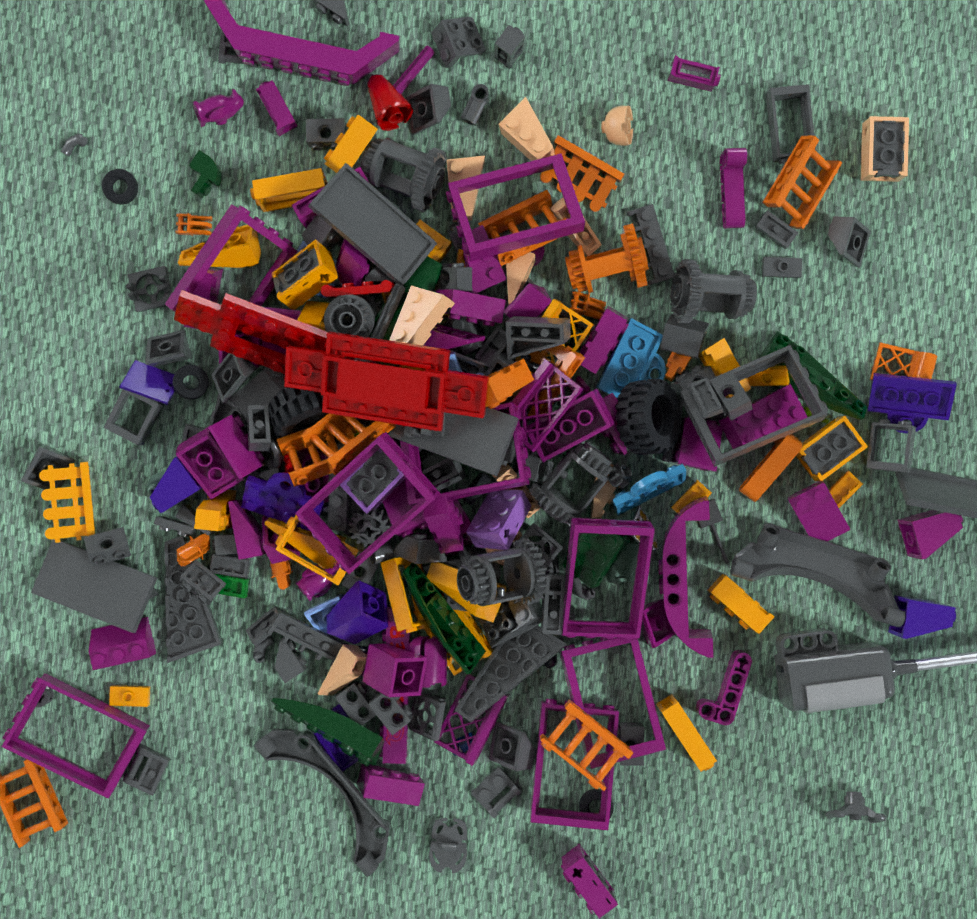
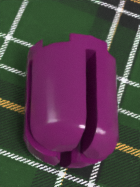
M430 636L414 638L409 644V651L428 657L422 688H431V685H435V683H441V687L447 684L446 649L436 636L432 638Z

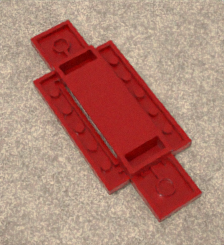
M181 290L174 320L183 325L212 334L210 346L219 351H225L238 358L249 360L257 365H262L284 374L286 355L236 337V331H241L244 334L257 337L265 342L281 346L284 349L290 345L326 351L327 331L225 293L221 305ZM345 356V359L360 361L359 358Z
M329 331L326 337V351L290 345L286 347L284 387L321 392V395H323L322 412L441 432L443 429L444 412L477 418L485 417L489 376L448 370L449 349ZM345 356H346V357L359 358V359H365V360H372V361H378V362H385V363H391V364H398V365H404V366H411V367L423 368V369H426V370H425V371H421V370L408 369V368H402V367H395V366H389V365H382V364H376V363H370V362L350 360V359H345Z

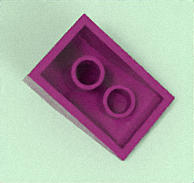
M436 324L430 332L432 333L423 346L452 349L483 341L485 336Z
M208 427L177 446L176 456L210 499L244 480V477L238 478Z
M817 481L787 497L810 537L827 542L851 530L824 481Z
M242 500L229 501L238 559L266 554L263 548L262 527L249 510L241 508Z

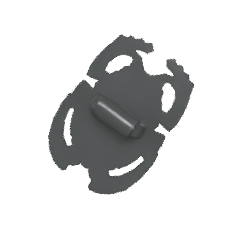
M446 817L435 820L431 837L436 839V841L431 842L429 849L431 866L440 873L445 867H449L452 873H457L464 867L467 858L466 842L462 843V840H467L466 822L454 818V822L457 823L453 826H447L443 823L448 820ZM443 825L442 830L437 834V828ZM457 826L462 828V835L459 834ZM432 852H434L435 857H436V859L438 860L439 864H437V863L435 862V860H434V858H433V853H432ZM462 853H463L464 855H463V858H462L461 862L456 865L455 863H457V861H459V859L461 858Z

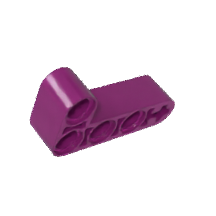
M746 147L725 148L720 155V164H722L720 166V180L723 183L721 185V200L724 202L722 203V221L724 229L744 228L743 167L747 163Z
M735 650L731 654L717 701L705 698L697 701L695 708L702 718L722 725H730L734 721L752 664L750 655L745 651ZM738 658H745L744 661L738 662ZM739 674V679L736 682H732V676ZM729 692H733V698L726 700V695ZM704 705H709L710 707L707 712H701ZM722 711H728L725 718H720Z

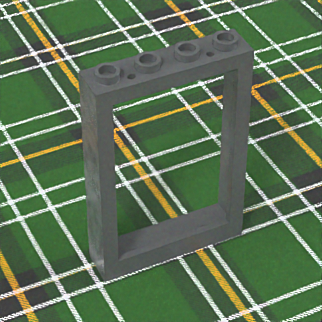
M791 345L737 367L732 371L738 381H741L784 362L812 416L726 453H721L689 388L681 391L680 400L714 467L818 423L827 416L828 408L826 403L820 400L816 385L810 382L807 369L802 367L799 362V354L796 350L792 349Z

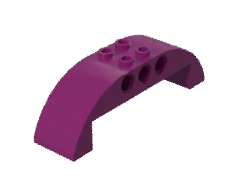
M702 496L684 506L675 515L667 528L662 545V560H658L659 575H663V579H659V594H663L667 619L679 639L695 652L708 658H713L711 629L688 628L685 521L710 520L709 499L707 496ZM671 554L677 556L674 560H669L667 557ZM670 574L677 575L675 579L668 578ZM675 593L677 597L671 598L669 595Z

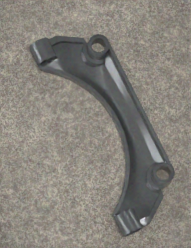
M767 523L761 530L757 543L750 542L732 560L730 575L751 582L773 575H793L823 583L844 594L876 621L899 628L905 620V611L899 610L889 586L885 584L884 578L890 571L891 565L883 558H877Z
M274 728L253 746L266 761L286 760L304 764L322 773L337 786L349 804L355 822L356 849L353 861L366 877L370 876L385 858L391 828L389 821L383 819L366 798H363L359 790L315 741L312 732L306 730L298 734L294 729ZM300 738H306L309 745H303L300 742ZM382 827L386 832L379 833L376 829Z

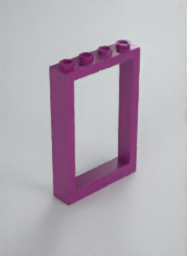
M561 153L448 183V191L445 192L448 203H452L453 206L451 209L453 220L458 221L459 226H456L459 238L463 237L464 243H462L464 255L469 256L470 262L584 231L585 219ZM554 169L570 215L569 219L475 244L460 193Z
M231 204L165 305L175 312L181 290L189 293L194 292L241 220L282 249V252L248 302L262 306L275 286L272 272L296 255L298 251L292 247L294 243L285 237L283 239L279 238V232L271 227L265 228V222L256 216L251 218L249 216L250 211L241 205L237 208Z
M512 402L493 408L494 410L517 417L519 420L522 419L520 408H517ZM519 420L513 433L519 478L445 492L440 495L446 494L450 500L529 485L531 471L529 466H526L528 452L526 447H523L522 439H525L523 427H520ZM400 441L403 452L422 472L419 448ZM405 478L408 505L414 507L424 497Z
M385 432L377 437L295 514L298 516L300 523L312 532V536L322 543L326 552L338 561L340 568L350 574L441 493L388 433ZM381 448L424 498L362 553L355 557L313 509Z
M572 518L565 573L562 636L570 638L576 636H584L586 638L604 637L606 639L617 637L627 640L640 638L655 530L650 521ZM579 533L640 535L629 622L569 620Z
M601 637L600 642L594 643L593 640L582 642L583 646L575 648V644L565 646L563 651H559L570 699L584 710L572 657L630 643L655 739L629 746L634 752L629 759L666 750L638 638L627 640L624 638L606 639ZM576 718V723L579 731L582 728L581 724L583 722ZM590 732L581 741L584 756L593 746ZM614 751L597 754L587 767L593 769L603 766ZM625 756L620 757L617 762L628 760V758Z
M46 673L40 678L37 677L31 686L33 688L30 695L27 694L21 704L24 706L22 711H18L12 720L14 722L11 729L8 728L2 738L5 741L1 747L109 799L150 725ZM47 686L134 729L107 780L19 738Z
M547 698L546 702L541 701L530 822L608 831L614 766L603 779L606 790H602L600 813L539 807L544 747L541 745L540 736L542 733L546 736L548 710L567 711L564 706L565 704L557 703L556 699ZM584 703V710L587 714L608 716L607 730L617 737L619 711L614 709L615 706L603 705V708L595 707L594 703ZM608 743L605 752L612 751L614 747Z

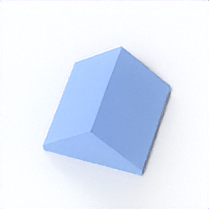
M339 594L304 612L305 617L314 628L327 633L326 616L342 599L344 594Z

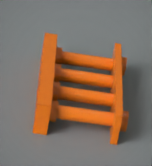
M816 136L800 137L762 202L767 207H782L793 217L789 226L796 229H804L808 224L810 217L842 164L841 161H826L815 150L819 142ZM809 157L822 168L817 177L805 167ZM800 173L812 184L807 194L795 183ZM790 190L803 201L798 210L786 201Z
M545 190L478 224L479 226H484L488 238L492 237V239L500 237L499 233L508 229L512 234L520 232L516 225L527 221L531 229L539 227L533 217L542 212L550 223L558 222V219L550 209L553 206L551 195L548 190ZM556 239L497 254L500 265L503 266Z
M329 413L315 425L307 428L300 436L306 448L314 443L328 457L329 469L336 475L377 437L394 429L396 424L375 421L370 426L365 427L354 417ZM345 419L360 434L353 439H349L336 425ZM327 432H331L345 446L334 452L320 438Z
M345 419L336 425L349 439L355 438L353 431L356 429ZM306 429L277 439L282 455L289 454L294 471L290 472L289 475L294 487L304 485L309 481L332 473L327 459L321 461L314 443L308 447L314 464L302 468L297 451L306 448L300 436ZM327 432L320 439L323 442L327 441L328 446L334 452H337L339 449L334 439L335 436L331 432Z
M569 699L564 705L567 710L565 712L566 716L549 738L543 733L541 734V745L549 752L553 750L589 779L588 783L592 787L605 791L606 785L602 781L620 757L625 756L629 759L634 752L628 745ZM577 718L583 722L581 724L582 728L565 750H563L555 742L570 722ZM593 730L598 734V740L579 763L570 755L587 733H591ZM609 743L614 747V752L595 776L586 768L604 744L607 745Z
M27 759L23 761L25 765L20 769L4 776L0 772V806L12 831L13 840L19 848L29 842V836L48 827H52L54 832H57L68 824L45 768ZM28 774L32 784L10 794L5 783ZM34 791L37 792L40 802L17 811L14 800ZM41 809L45 810L48 817L47 820L25 829L21 818Z

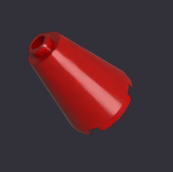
M375 74L371 76L367 87L378 126L384 131L399 128L398 123L402 121L406 123L411 118L413 113L411 104L383 75Z

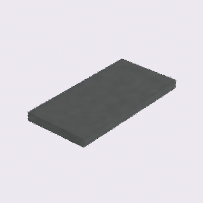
M347 163L343 165L308 206L393 281L402 286L437 245V242Z
M486 407L484 418L445 412L444 437L406 438L404 437V426L397 424L389 432V436L498 476L519 419L494 409L489 410L488 407Z
M912 467L910 473L895 472L906 505L977 519V480Z
M53 539L31 593L126 631L136 633L158 577L116 561L91 567L87 550L63 541L55 543V539Z

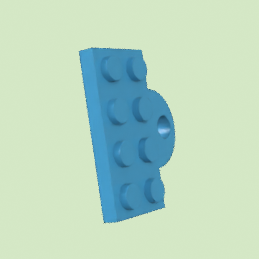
M629 318L627 322L629 325L624 334H621L596 386L597 389L607 394L613 392L616 398H618L621 390L628 383L652 379L650 373L653 369H657L659 372L657 379L663 380L666 374L665 362L656 353L663 334L632 318Z
M673 465L667 469V472L658 471L636 482L630 491H622L616 494L613 499V505L617 516L686 482V469L684 465Z

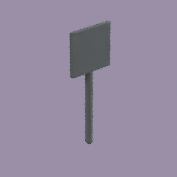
M713 499L709 501L710 520L699 521L701 528L711 526L724 562L728 564L729 561L714 525L717 522L723 521L716 501Z

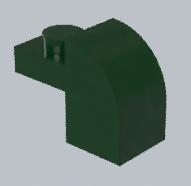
M199 150L189 164V167L201 175L191 191L202 199L210 193L212 183L217 187L220 186L222 173L215 161Z

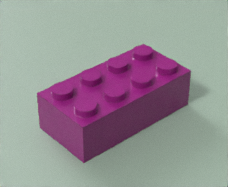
M791 384L752 402V410L733 420L726 416L719 420V423L730 445L735 449L807 418V415Z
M597 388L576 399L536 449L542 462L615 424ZM549 417L540 419V428H544L549 424ZM536 421L529 424L527 429H536ZM536 432L528 434L532 443H534L537 439Z

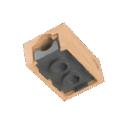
M870 116L862 123L861 181L899 182L908 176L909 117Z

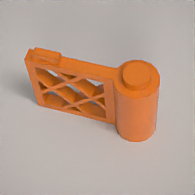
M880 342L869 380H873V374L881 366L885 367L889 375H894L903 370L908 377L932 379L938 356L928 352H918ZM883 348L889 349L894 356L886 362L881 356ZM904 353L912 355L911 362L906 366L903 365L899 358ZM896 359L901 369L892 373L886 363Z

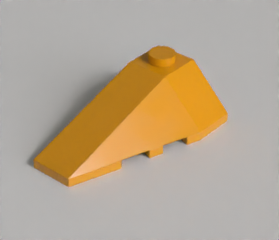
M249 225L236 227L210 267L242 268L258 264L261 249L257 231ZM202 242L181 251L178 260L179 266H190L205 243Z
M271 517L265 521V525L278 535H284L288 529L283 521ZM300 527L295 528L288 543L313 562L318 563L320 567L333 569L337 560L326 552L322 543L312 536V532ZM335 534L342 541H346L345 537Z
M441 562L431 563L427 578L431 583L474 616L494 622L501 603L487 606L470 604V601L464 600L459 593L457 587L458 568ZM497 582V588L503 587L506 591V585Z

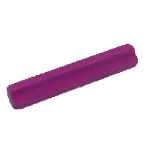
M428 45L424 47L393 85L400 94L404 92L434 55V50Z

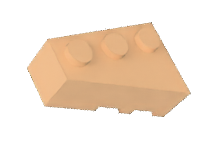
M525 97L499 123L501 134L531 161L555 155L554 148Z
M485 156L446 160L449 183L482 174ZM479 189L460 193L468 221H472Z
M411 286L389 341L423 346L432 333L430 332L437 323L440 324L444 313L449 307L452 308L455 303L443 294Z

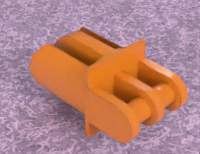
M190 213L176 214V217H178V222H176L178 230L175 231V234L191 236L212 234L209 230H200L212 229V224L208 223L213 220L212 216H197Z
M578 291L572 293L574 297L571 299L570 303L572 306L569 307L581 316L585 315L598 320L601 318L605 311V301L590 297V293L584 294Z
M202 534L195 539L190 536L188 543L176 549L178 564L186 566L198 558L203 560V554L210 550L209 535Z
M289 560L274 564L270 562L273 574L271 578L276 577L278 587L281 590L288 588L291 585L289 574L293 573Z

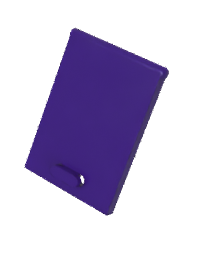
M135 360L119 388L168 405L175 392L173 387L175 374Z

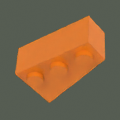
M524 358L488 375L489 384L486 407L489 410L497 407L501 402L507 400L506 398L512 396L515 391L534 380Z

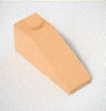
M564 198L558 200L550 208L558 221L565 217L567 219L570 218ZM586 219L584 231L567 235L576 246H583L585 256H590L602 245Z
M529 252L506 264L508 306L522 292L535 264L534 253Z

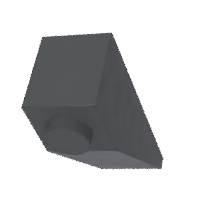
M545 572L548 576L545 579L548 586L544 587L546 593L543 594L544 598H542V634L562 635L566 576L559 572Z

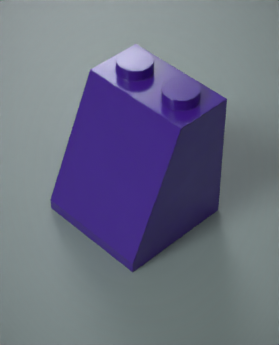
M175 457L151 494L150 499L152 500L153 507L160 513H163L202 487L180 459Z
M357 581L326 616L327 633L352 644H357L388 627L386 593L362 581Z
M895 595L894 599L899 610L905 611V620L899 628L889 625L888 632L908 639L953 627V622L956 620V607L939 602Z

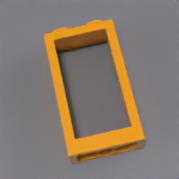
M322 168L252 180L253 188H250L252 199L256 201V205L260 206L263 212L291 208L292 204L326 186L328 181Z
M297 515L295 517L291 516L285 525L288 528L284 535L280 534L275 542L278 545L275 550L339 585L346 571L339 568L334 576L285 548L286 543L300 522ZM342 541V543L356 557L359 550L349 545L348 543Z
M398 557L381 562L397 631L406 630V633L428 628L429 626L420 613L413 597L412 600L418 621H412L399 569L402 566L406 569L411 562ZM417 564L424 573L422 564Z
M670 694L656 704L700 772L711 769L717 760L679 702Z

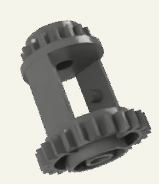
M376 138L375 141H370L364 149L360 167L373 186H381L408 196L412 200L411 204H413L412 207L414 209L426 212L427 209L429 210L430 205L433 204V199H436L441 190L446 168L444 167L447 163L445 161L447 156H445L446 152L438 148L432 147V150H429L428 153H423L396 143L390 138H385L384 140ZM394 159L401 164L416 167L412 180L390 173Z
M684 259L679 262V267H676V273H674V279L672 280L670 295L672 317H675L677 323H690L699 311L724 313L728 319H737L739 316L744 317V315H748V312L753 310L757 298V286L755 281L750 279V275L743 274L739 270H733L728 275L702 273L699 268L700 265H697L695 260Z
M370 294L342 295L335 298L328 305L324 314L326 331L369 337L374 328L375 317L381 310L379 306L382 304V301L375 302L377 296L373 295L369 298Z
M589 442L579 443L574 449H569L542 485L539 482H534L529 492L547 514L560 523H567L571 527L572 518H582L581 513L609 480L608 474L612 471L610 466L612 461ZM573 459L598 478L577 505L552 486L559 476L563 479L567 477L568 472L565 469Z
M520 539L512 542L507 550L472 556L461 564L457 572V587L460 595L464 600L470 601V604H478L479 606L516 599L521 601L522 604L526 603V605L539 602L540 599L544 598L543 594L546 593L544 587L548 586L545 582L548 576L545 574L547 568L543 565L545 560L541 559L542 552L538 553V546L534 547V542H530L529 539ZM504 559V576L510 591L505 592L503 587L497 588L496 576L490 563L491 561Z

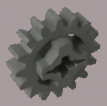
M359 508L357 513H353L349 520L348 532L352 533V539L357 538V544L364 542V547H366L367 544H372L391 527V522L388 521V515L383 516V510L377 512L374 509L366 514Z

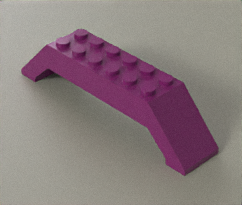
M204 0L237 56L246 65L253 66L256 63L269 70H273L274 67L281 69L284 73L292 74V72L300 73V76L306 78L315 76L324 82L334 80L338 81L340 85L349 86V84H356L400 50V36L380 32L378 38L359 50L354 51L240 26L229 13L225 0Z

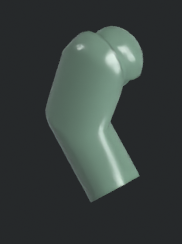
M166 470L150 477L147 485L149 494L153 493Z

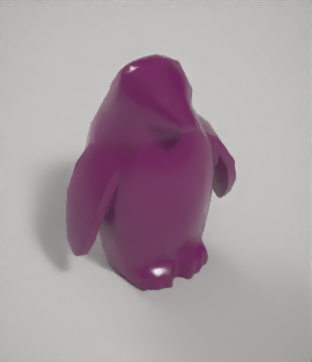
M232 89L230 96L218 94L208 97L202 102L194 101L192 103L201 127H204L207 122H216V125L226 124L227 119L231 118L243 107L244 100L235 89Z
M337 561L333 569L320 568L335 576L340 566ZM306 569L302 573L303 578L295 583L309 601L312 600L313 596L318 598L326 594L333 582L310 569Z

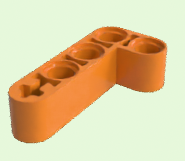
M793 434L774 441L775 445L745 479L738 491L753 502H756L803 446L801 440Z

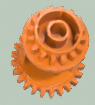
M633 223L623 226L624 233L620 234L622 247L586 257L582 245H578L576 250L569 251V256L565 257L572 289H578V292L588 290V293H592L591 280L625 271L629 272L631 282L636 281L638 288L647 286L645 270H649L642 238H637Z

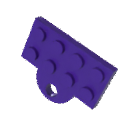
M874 373L867 411L887 413L888 420H891L890 424H898L899 421L908 419L912 422L911 425L916 427L917 432L926 425L928 418L949 421L957 383L955 381ZM898 431L900 433L908 434V431Z
M275 473L268 481L249 475L245 484L241 508L287 523L291 516L295 517V513L312 497L305 495L304 485L294 487L288 473ZM283 481L288 482L291 486L284 484ZM324 501L313 509L319 517L321 516ZM300 522L296 526L310 531L306 526H304Z

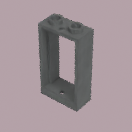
M809 84L770 88L766 94L773 162L785 164L791 154H780L775 101L800 99L803 135L814 136Z

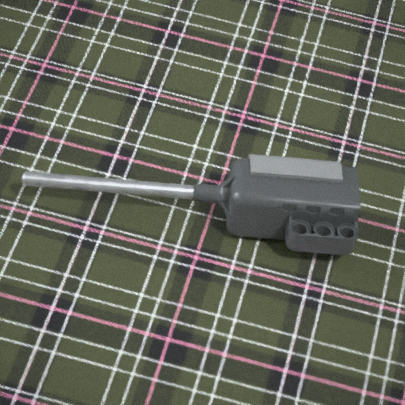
M824 628L780 634L776 638L777 654L774 655L781 704L792 712L802 710L805 713L884 703L885 699L891 698L894 695V679L899 675L977 663V651L916 660L893 661L888 649L882 645L873 642L838 645L836 634ZM827 633L828 640L823 643L822 637ZM808 636L809 643L803 645V639ZM789 638L790 645L784 648V641Z

